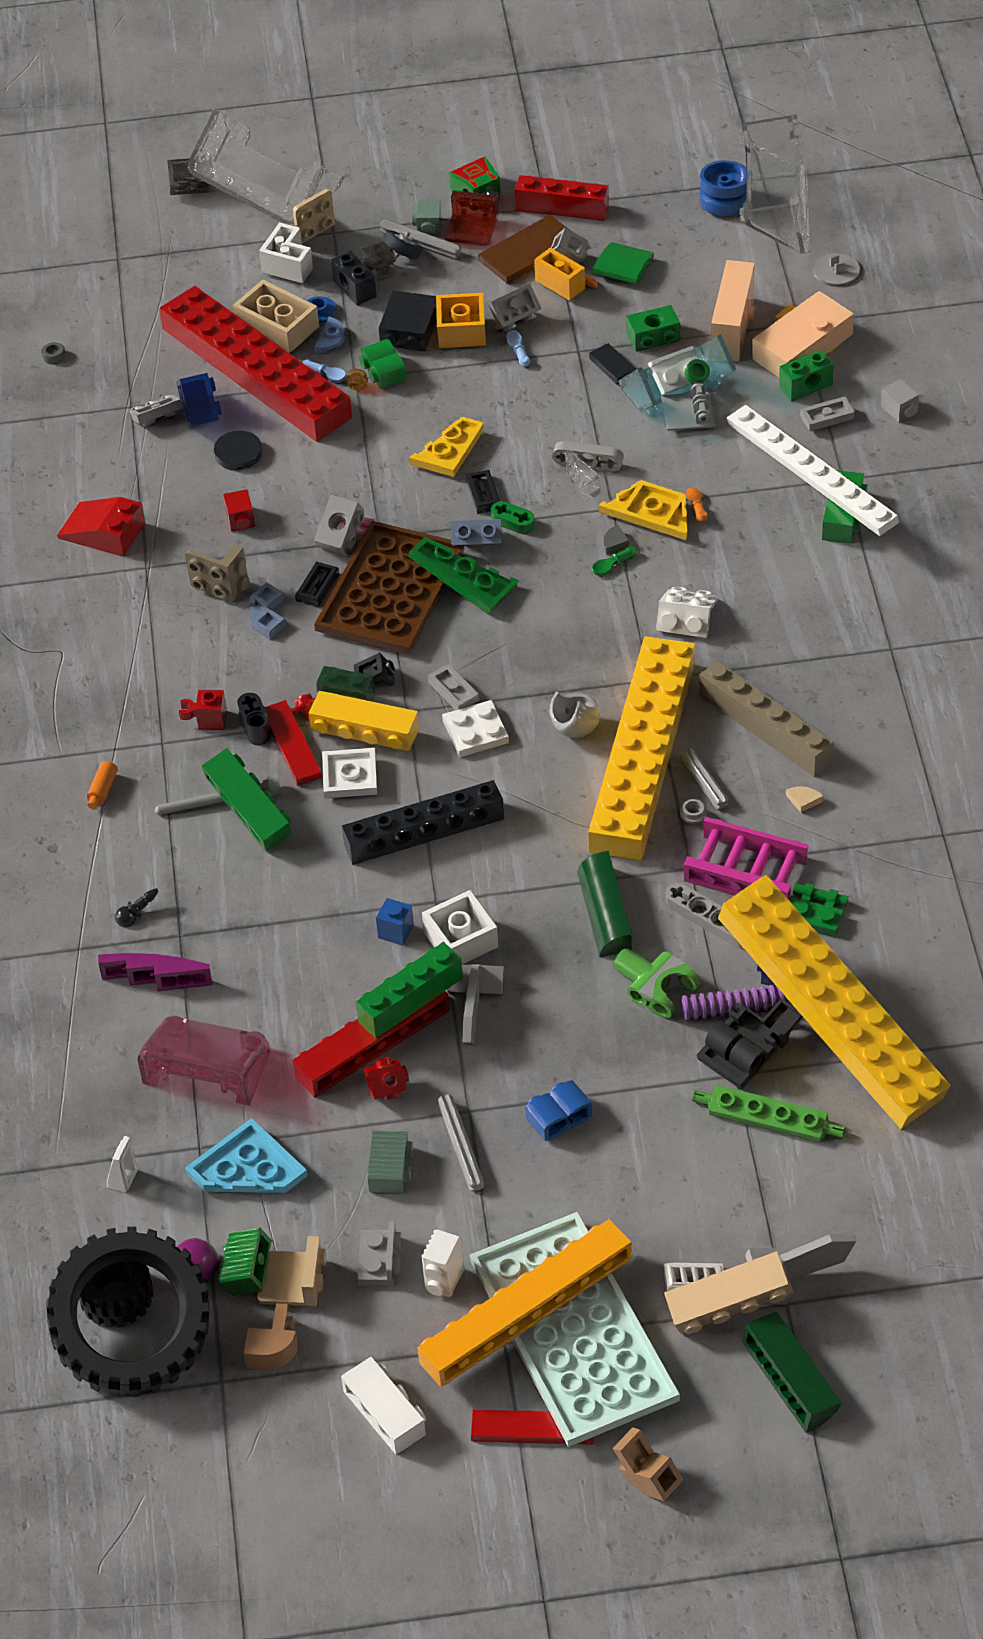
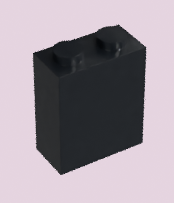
M393 290L379 325L380 341L388 339L395 348L426 351L437 322L436 296Z

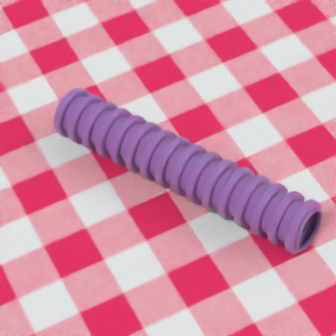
M769 985V988H765V986H761L760 989L752 987L751 990L743 988V991L740 992L738 989H735L732 993L730 990H726L724 994L721 991H717L715 995L709 992L707 996L701 993L699 997L692 994L691 998H687L684 995L681 999L683 1018L688 1021L690 1017L696 1020L698 1016H702L705 1019L707 1015H711L713 1018L716 1014L724 1016V1013L729 1014L731 1010L737 1012L735 1007L737 1003L755 1012H759V1009L767 1011L768 1008H773L780 999H783L790 1005L792 1003L778 987Z

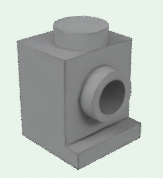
M564 228L555 236L551 248L576 263H582L588 253L586 250L588 240Z

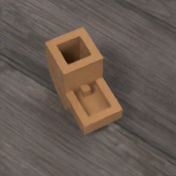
M276 1303L272 1329L248 1328L244 1348L246 1369L276 1370L287 1365L296 1355L298 1341L296 1331H294L295 1318L290 1316L288 1304Z
M632 1427L613 1448L622 1463L619 1470L633 1486L652 1498L665 1501L684 1480L672 1459L655 1453L640 1429Z

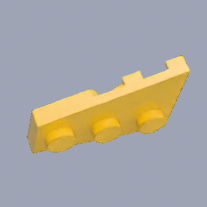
M466 417L459 418L442 432L440 438L434 442H428L422 452L419 454L414 453L410 456V465L454 477L483 433L484 423Z

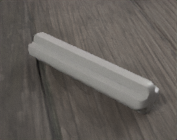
M691 748L681 753V760L717 810L726 808L728 806L727 796L695 751Z

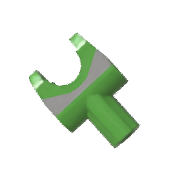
M624 948L617 955L613 964L614 970L634 981L627 988L630 999L645 1010L663 1018L671 1017L676 1011L675 1005L667 997L666 991L673 988L695 991L701 984L698 975L691 967L668 952H662L651 963L628 948Z

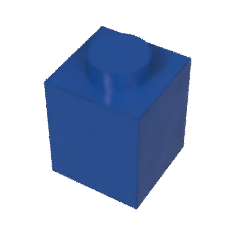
M386 898L376 917L378 938L404 945L414 926L412 905Z

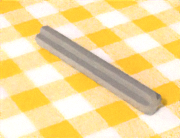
M387 219L380 223V231L382 233L392 230L405 234L408 231L411 233L409 237L420 244L421 247L452 258H458L461 254V247L457 244Z
M450 1094L441 1096L438 1099V1105L468 1188L472 1192L481 1190L484 1187V1181L453 1096Z

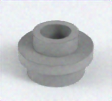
M690 799L681 807L680 817L688 824H699L707 817V809L700 800Z

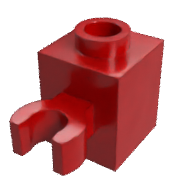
M198 690L196 702L191 699L181 700V708L187 709L179 710L181 720H190L197 717L199 730L225 729L227 706L224 690Z

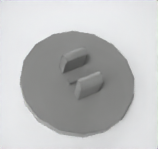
M832 253L820 257L814 264L813 272L821 283L838 287L854 282L859 277L860 266L849 255Z

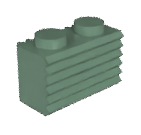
M372 1131L367 1176L369 1192H382L383 1194L386 1192L389 1194L404 1193L405 1183H410L411 1166L407 1165V1159L413 1158V1141H408L407 1131Z

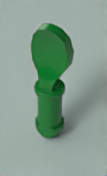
M632 546L627 547L617 554H612L611 558L596 561L591 568L592 573L598 576L608 574L614 564L618 566L620 563L634 558L637 555V549Z

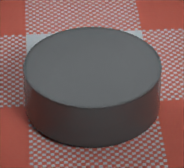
M57 342L48 343L41 350L43 361L47 364H58L66 358L64 346Z

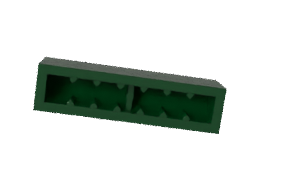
M609 851L593 854L580 864L577 874L599 957L619 954L624 948L632 951L631 931Z
M773 1312L746 1323L741 1342L805 1433L826 1423L838 1411L842 1402L778 1312Z

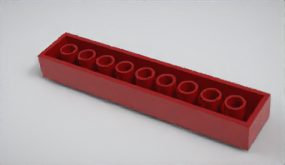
M194 285L159 308L162 329L314 441H319L352 419L350 396Z

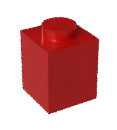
M248 489L223 494L231 532L255 527Z

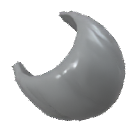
M556 692L551 699L549 706L550 718L554 728L560 734L570 738H581L590 734L598 725L600 710L597 702L590 695L585 693L561 695L559 692Z

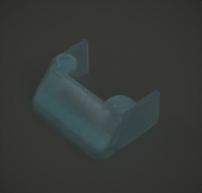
M721 334L693 349L695 356L705 361L709 366L710 375L702 383L704 386L708 385L709 389L721 384V378L736 370ZM641 367L618 382L622 391L640 412L646 411L648 415L660 409L659 405L663 403L662 394L652 375L651 367L644 370ZM693 384L665 395L686 394L691 392Z

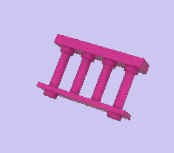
M705 817L704 838L707 839V842L699 859L687 856L684 862V881L736 895L761 878L769 856L785 860L777 879H771V881L789 900L791 897V885L787 884V881L795 863L807 865L809 845L727 823L719 819ZM718 842L733 846L725 866L709 862ZM744 849L759 853L750 873L735 869Z

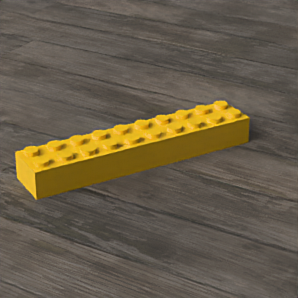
M644 636L588 831L590 853L609 851L610 856L642 861L695 667V643Z
M764 875L723 903L718 917L721 923L900 1129L906 1127L944 1099L950 1087L948 1081L767 875Z

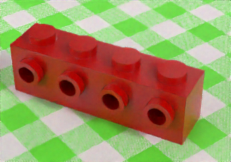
M519 175L514 189L515 211L605 221L609 208V185Z

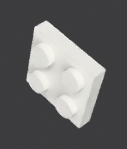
M492 700L442 714L443 723L459 758L509 743V736Z
M375 748L322 752L324 798L377 795Z

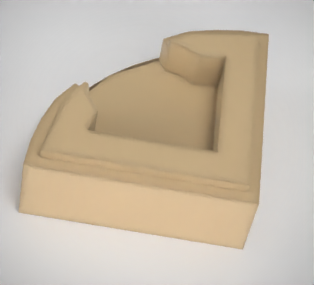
M803 786L786 789L787 798L800 813L823 802V795L815 789Z

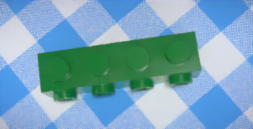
M226 748L201 765L204 777L266 852L292 834L289 825L292 821L283 809L279 811L276 808V801L269 791L263 792L259 787L261 785L260 781L253 772L247 773L243 768L245 764L237 753L233 755Z
M444 941L436 947L430 948L423 956L414 962L408 963L401 971L392 977L386 978L379 986L370 992L364 993L356 1001L358 1022L375 1038L379 1037L463 979L461 957Z

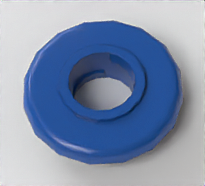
M318 296L306 300L317 307H322L317 309L319 323L327 321L328 317H333L336 313V303L330 298Z

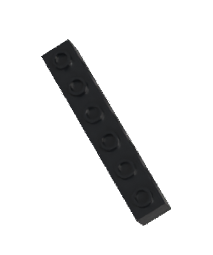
M491 780L342 825L344 846L352 865L471 830L504 820L503 798L495 781Z

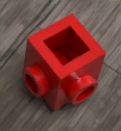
M384 1057L376 1060L375 1065L363 1068L370 1096L373 1099L384 1097L385 1100L395 1099L401 1096L400 1092L407 1090L405 1082L409 1081L406 1066H401L398 1060Z

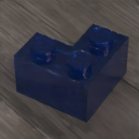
M208 373L182 378L176 382L189 428L219 420L218 415H222L219 401L214 400L213 393L216 391L213 377L209 378Z

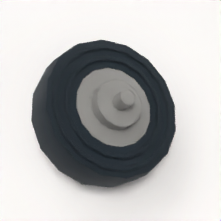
M387 230L382 239V242L395 252L394 256L396 258H399L401 255L411 259H418L423 250L420 244L409 237L411 233L408 231L403 234Z

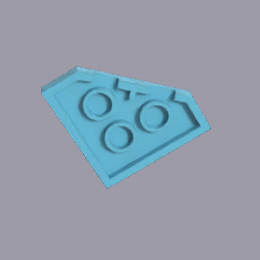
M252 1118L185 1167L186 1175L204 1192L286 1193L308 1177L307 1170Z

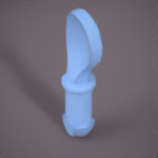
M515 330L509 331L506 336L508 345L514 348L513 350L519 359V364L523 367L529 366L530 358L525 352L524 345H522L521 335Z
M311 360L303 361L305 365L321 376L325 374L334 383H340L347 377L345 371L340 368H330L325 364L321 365Z

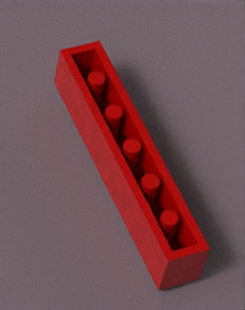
M444 991L377 1038L358 1022V1018L353 1022H348L342 1029L331 1036L323 1038L317 1045L301 1052L292 1060L295 1077L314 1098L449 1012V994Z

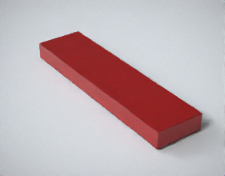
M284 700L265 706L271 733L297 786L322 778L321 770L287 701Z
M473 1409L471 1441L566 1444L549 1411ZM594 1437L577 1444L594 1445Z

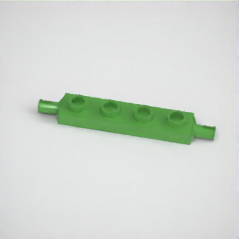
M717 1085L711 1094L695 1090L692 1097V1102L708 1105L709 1115L820 1143L826 1135L843 1139L845 1127L829 1123L828 1112Z

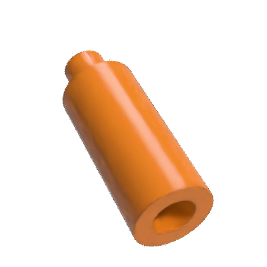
M103 761L98 768L87 794V799L89 800L88 807L90 809L96 810L99 805H103L118 773V767L112 762Z

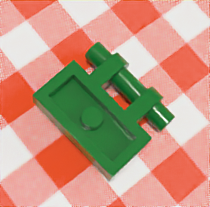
M795 883L793 894L801 895L802 898L790 897L789 901L817 933L836 937L843 918V910L837 909L835 906L837 904L846 907L849 896L839 894V891L833 889L829 891L817 889L815 885L806 883V885ZM813 898L825 901L826 903L825 905L813 903L811 901Z

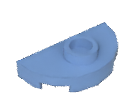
M328 317L314 346L315 354H326L327 350L334 349L335 347L338 349L345 341V329L340 321Z

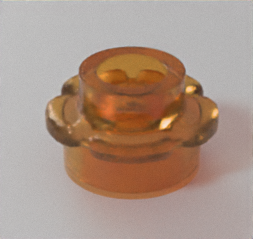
M352 369L345 377V382L352 390L359 391L367 387V374L361 369Z

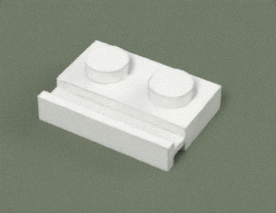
M693 346L649 362L648 366L653 371L652 375L662 396L692 385L686 379L684 370L690 361L698 359L693 352Z

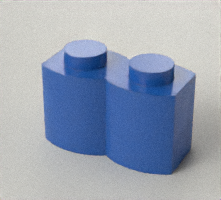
M570 1080L558 1083L552 1088L550 1093L531 1098L525 1106V1115L527 1121L542 1139L549 1141L564 1133L568 1128L580 1125L592 1116V1102L577 1084Z

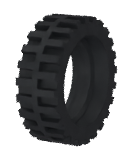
M127 1226V1232L116 1233L115 1228L107 1229L106 1236L97 1239L96 1235L93 1234L87 1238V1244L82 1248L76 1245L70 1250L71 1257L66 1262L63 1260L57 1267L58 1274L56 1278L51 1279L49 1299L46 1302L51 1343L54 1350L57 1351L65 1368L68 1366L73 1372V1377L79 1382L83 1379L90 1383V1389L99 1392L100 1388L110 1391V1396L119 1397L120 1392H131V1397L140 1396V1391L148 1389L155 1393L161 1390L162 1384L168 1381L171 1384L179 1379V1374L184 1369L188 1371L194 1364L195 1356L197 1353L200 1354L204 1347V1339L206 1334H208L210 1313L207 1283H204L199 1264L195 1265L192 1262L191 1254L186 1248L181 1251L176 1247V1240L169 1236H167L166 1240L157 1237V1231L149 1228L147 1234L138 1233L134 1226ZM127 1262L148 1265L162 1273L173 1285L180 1304L179 1323L167 1345L148 1358L131 1362L113 1360L94 1350L83 1337L77 1320L78 1301L90 1279L111 1265Z

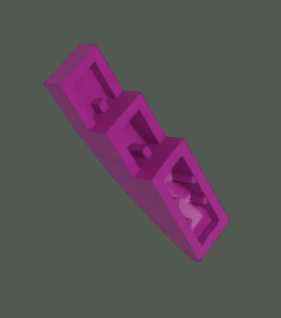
M116 953L98 955L102 980L128 977L130 986L156 983L158 991L213 985L210 964L160 954Z

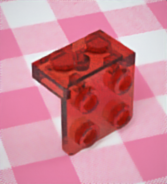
M453 190L451 195L452 216L445 233V240L478 246L489 245L499 218L498 195Z

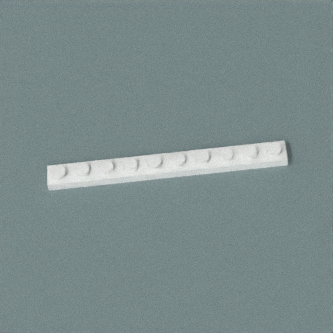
M744 405L727 417L728 424L877 535L881 536L899 523L897 514L747 405Z

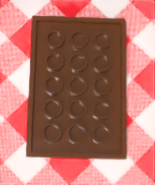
M371 521L314 623L315 631L409 655L446 586L443 581L409 558L410 550L424 537L455 551L454 554L460 557L465 547L452 546L450 539Z

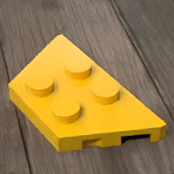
M640 480L631 485L629 489L617 493L616 499L609 503L603 501L599 504L600 513L683 540L687 539L686 494Z

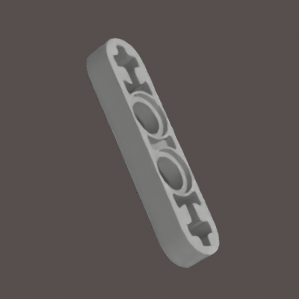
M673 883L667 887L665 902L670 909L736 948L744 949L725 926H718L714 923L719 917L721 905L682 883ZM695 906H703L707 910L704 913H696L692 909Z

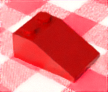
M123 497L79 502L57 534V538L124 557L146 524L142 503Z

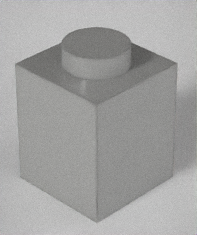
M902 379L882 388L881 407L897 422H901L918 413L919 394Z

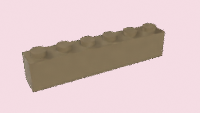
M718 660L699 674V695L810 775L813 777L817 776L832 763L833 741Z

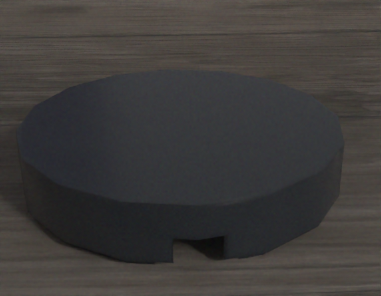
M248 431L228 432L219 437L214 444L215 459L223 468L238 470L237 467L250 468L262 457L261 441L259 437Z

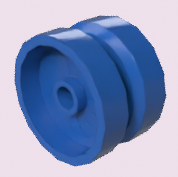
M726 160L707 164L700 173L701 189L699 202L701 207L709 213L721 216L736 215L743 212L749 206L750 172L748 168L741 163Z

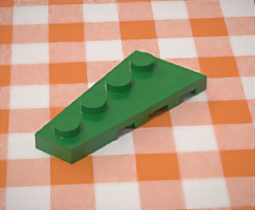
M424 537L411 549L408 556L488 615L517 587L519 582L518 579L513 577L508 579L499 575V571L492 567L488 570L475 564L476 560L468 556L466 558L454 554L455 551L427 537Z

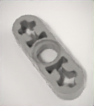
M560 441L554 447L552 458L557 464L614 472L621 468L624 454L615 447ZM585 453H586V454H590V455H592L594 458H593V459H587V458L583 457L582 454H585Z

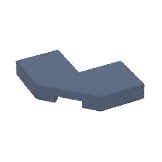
M266 582L250 596L251 628L269 640L287 626V620L273 611L286 600L284 592Z

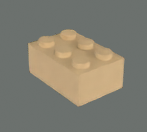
M261 280L233 305L234 314L289 353L319 328L316 305L265 280Z

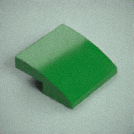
M611 242L599 256L592 273L636 284L644 277L645 268L653 262L654 252Z

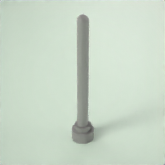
M277 774L267 776V779L262 780L263 783H260L259 787L263 792L269 791L273 797L282 795ZM212 793L157 805L155 813L157 815H165L225 801L218 793Z

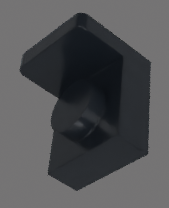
M377 653L354 664L355 681L360 689L382 679L389 686L395 685V666L391 660H387L381 653Z

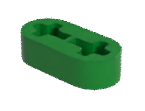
M504 501L492 505L491 517L492 519H501L503 528L519 534H528L534 530L535 520L534 514L531 511Z

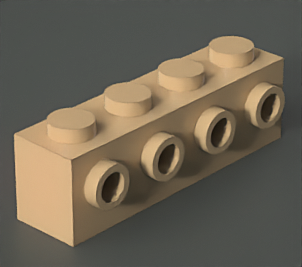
M777 1251L664 1292L674 1325L681 1334L696 1333L704 1325L726 1322L734 1314L740 1312L751 1313L757 1310L759 1305L767 1302H781L787 1298V1295L794 1293L783 1260Z

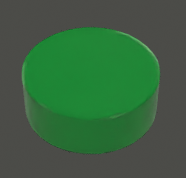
M694 359L687 364L684 374L686 379L692 384L703 383L708 379L710 369L705 361Z

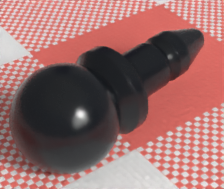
M154 888L147 891L134 904L129 901L127 906L118 908L115 913L116 923L121 927L133 925L136 917L142 916L140 910L144 909L149 902L154 900L158 894V889Z

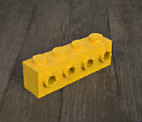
M323 691L318 692L309 711L311 731L391 747L393 749L410 751L419 731L418 711Z

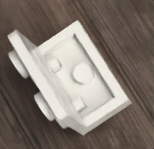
M684 587L668 589L659 600L656 630L706 638L709 630L710 612L717 603V596L705 590H698L694 593L687 592V589Z

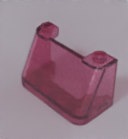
M179 1016L165 1017L144 1043L137 1060L142 1084L156 1087L160 1077H162L163 1081H168L170 1074L218 1083L220 1084L221 1092L227 1093L229 1089L237 1095L236 1103L250 1106L269 1057L270 1047L268 1040L260 1032H248L187 1020Z

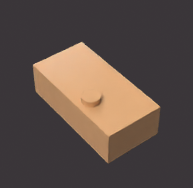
M726 260L711 323V359L740 362L749 320L753 321L755 263Z
M818 291L752 339V360L779 377L781 365L819 350L827 354L830 352V347L831 350L853 335L854 313L821 291Z

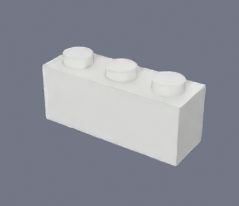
M369 1357L341 1376L344 1393L395 1455L426 1435L424 1423L426 1422V1417L418 1406L413 1407L410 1404L408 1395L401 1385L395 1386L390 1380V1373L383 1364L378 1365L372 1357Z

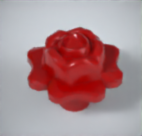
M310 693L295 698V707L292 709L293 714L297 712L304 714L307 721H310L309 711L315 698Z

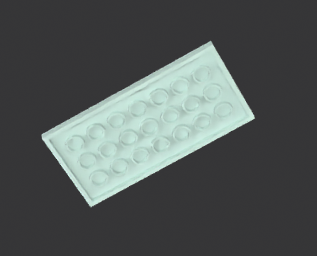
M578 1212L470 1254V1262L489 1298H491L499 1289L506 1288L517 1281L523 1273L530 1272L541 1265L547 1257L554 1256L562 1251L571 1241L578 1240L586 1235L588 1230ZM612 1273L512 1340L568 1447L680 1401L679 1392Z

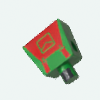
M485 156L449 172L450 191L470 205L478 206L486 201L490 205H495L500 200L499 175Z

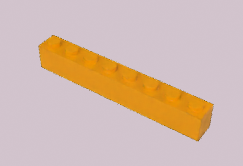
M610 1219L601 1225H595L586 1235L578 1240L571 1241L562 1251L554 1256L547 1257L541 1265L530 1272L523 1273L517 1281L506 1288L499 1289L493 1297L484 1303L475 1305L468 1314L459 1320L451 1321L444 1330L435 1336L426 1338L417 1347L419 1364L442 1388L632 1259L631 1241Z

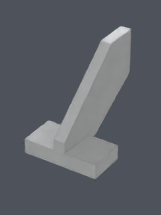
M462 964L463 979L447 989L448 993H467L463 1021V1043L474 1044L480 994L503 995L504 966Z
M829 1234L781 1254L780 1257L783 1260L789 1280L845 1262L856 1243V1238L854 1234ZM750 1248L745 1257L747 1262L777 1250L776 1248ZM790 1294L787 1295L785 1300L778 1303L767 1302L762 1305H787L791 1296Z

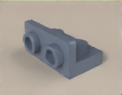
M501 519L451 521L452 546L500 545L502 543Z

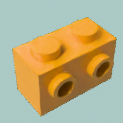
M549 248L534 259L535 281L569 301L585 290V267L552 248Z

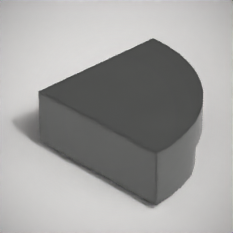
M619 525L613 526L606 532L604 536V551L606 554L629 547V540Z

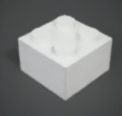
M470 890L422 912L424 934L433 947L444 941L461 957L462 964L498 948L497 926Z

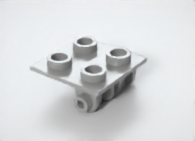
M694 383L691 393L661 395L667 431L716 427L710 394L706 392L705 386L702 383Z

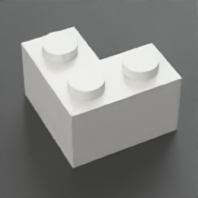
M279 222L259 250L261 272L303 283L313 270L311 248L302 245L299 227Z

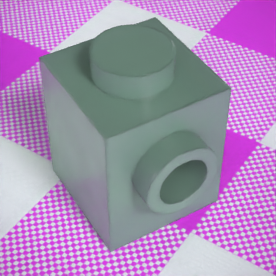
M418 200L417 212L412 214L413 226H417V230L432 236L440 235L442 221L441 200Z

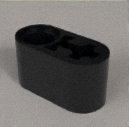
M255 693L242 694L238 698L237 704L240 722L249 742L254 745L266 744L271 739L269 718L263 703Z

